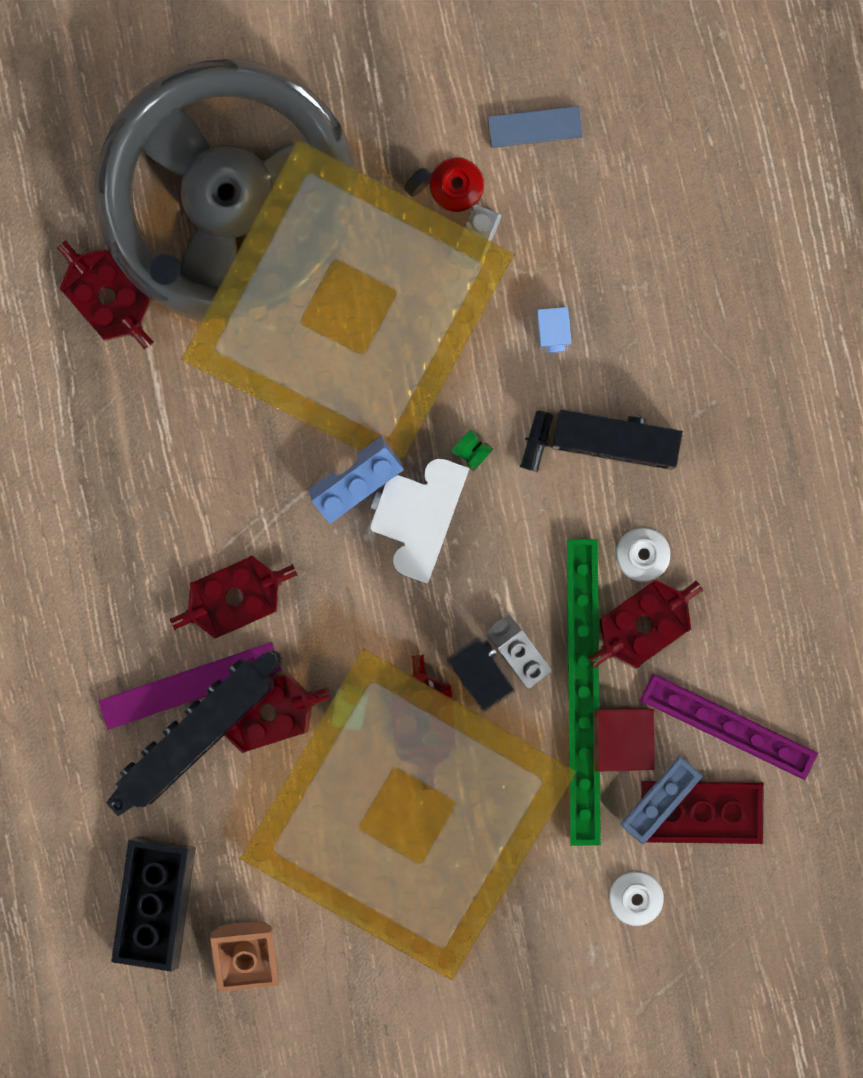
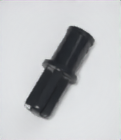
M541 410L536 412L529 438L525 437L527 445L519 466L520 468L534 472L539 471L538 468L544 447H548L546 440L553 420L551 413Z

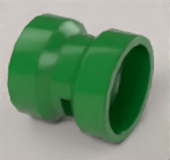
M470 429L451 452L455 456L466 460L467 466L474 472L493 451V448L487 443L479 441L478 435Z

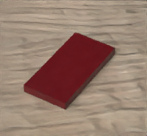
M641 781V799L656 781ZM699 781L646 843L763 844L764 783Z

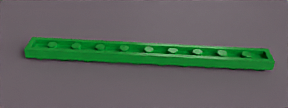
M567 539L570 846H601L600 772L594 771V710H599V666L594 668L591 665L599 657L592 662H589L587 659L599 650L598 539Z

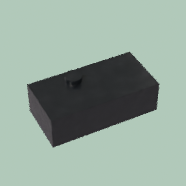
M560 410L557 417L552 449L673 470L677 468L683 431L645 424L646 419L628 416L627 421Z
M476 637L447 657V659L483 712H485L515 690L493 658L497 656V653L489 641L481 642Z
M142 838L128 840L111 959L112 963L169 972L179 968L196 850L195 846Z

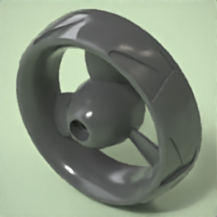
M241 59L208 60L189 64L158 77L140 90L122 109L112 124L103 144L95 177V203L100 230L106 246L123 273L141 292L165 309L193 320L214 324L247 323L265 319L292 308L310 296L325 282L341 260L351 239L358 211L359 183L354 154L343 128L331 110L314 92L294 77L276 68ZM216 97L249 99L262 103L282 114L295 125L306 140L290 144L262 162L250 151L237 146L224 145L209 148L198 126L181 108L200 100ZM142 149L163 167L183 176L181 182L182 205L188 218L199 228L183 256L180 276L169 285L158 284L150 276L149 266L157 254L146 241L134 210L133 179ZM225 183H230L235 187V196L229 201L222 200L218 194L220 186ZM322 193L320 215L315 230L301 253L287 267L265 280L245 286L232 287L237 271L236 237L252 232L265 220L273 199L298 200L314 197Z

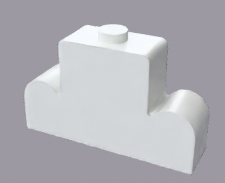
M435 459L428 463L425 468L426 485L396 475L386 482L382 493L376 492L371 506L376 512L370 528L377 534L405 543L404 547L396 551L393 559L394 567L402 575L428 584L469 468L445 459Z

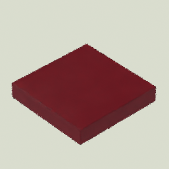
M654 709L594 710V771L655 770Z

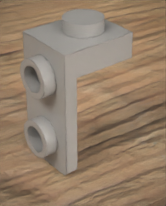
M510 614L504 619L497 621L491 629L485 632L527 688H531L551 672V668Z

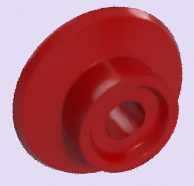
M459 157L450 158L441 162L432 173L433 178L430 182V191L439 206L448 211L461 212L472 208L473 205L478 203L484 191V178L480 169L473 162ZM454 179H460L463 185L461 188L456 189L452 187L451 182Z

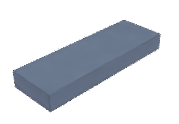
M579 106L488 117L492 148L583 137Z
M679 755L619 825L644 845L703 775Z

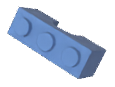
M380 436L357 453V461L347 471L337 476L332 472L309 489L312 503L329 524L404 470L399 456L383 436Z

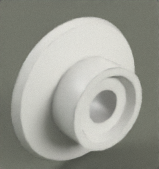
M634 528L624 534L617 545V564L627 577L635 581L647 582L658 578L665 572L670 562L671 553L667 540L661 533L652 528ZM645 548L649 551L647 560L639 558L638 552L640 549Z
M642 871L627 872L617 878L610 889L609 904L611 910L625 924L632 926L648 924L659 915L663 907L664 895L661 885L648 873ZM634 894L642 895V902L640 904L632 903L631 898Z

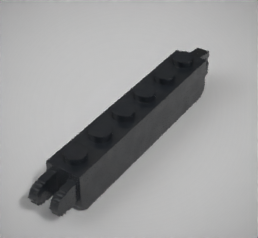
M274 649L262 653V656H259L256 660L250 658L244 661L241 658L228 669L231 673L230 676L223 682L220 679L214 682L206 690L209 695L202 702L196 700L184 711L187 716L180 723L177 720L171 723L163 731L165 737L158 744L155 741L150 743L141 752L144 757L137 764L132 761L119 773L122 778L116 783L118 788L106 802L109 808L117 816H120L133 806L146 807L148 804H153L274 689V680L270 675L282 663L281 654Z

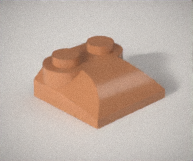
M256 921L223 925L211 932L210 941L218 992L279 985L272 926L265 922Z

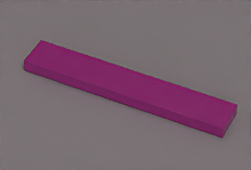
M273 642L99 700L107 729L109 730L208 696L209 694L206 690L218 679L223 682L230 676L231 673L228 669L241 658L244 661L250 658L256 660L259 656H262V653L275 649ZM278 666L272 674L282 671L281 666Z
M653 673L639 700L803 780H806L818 755L817 752Z

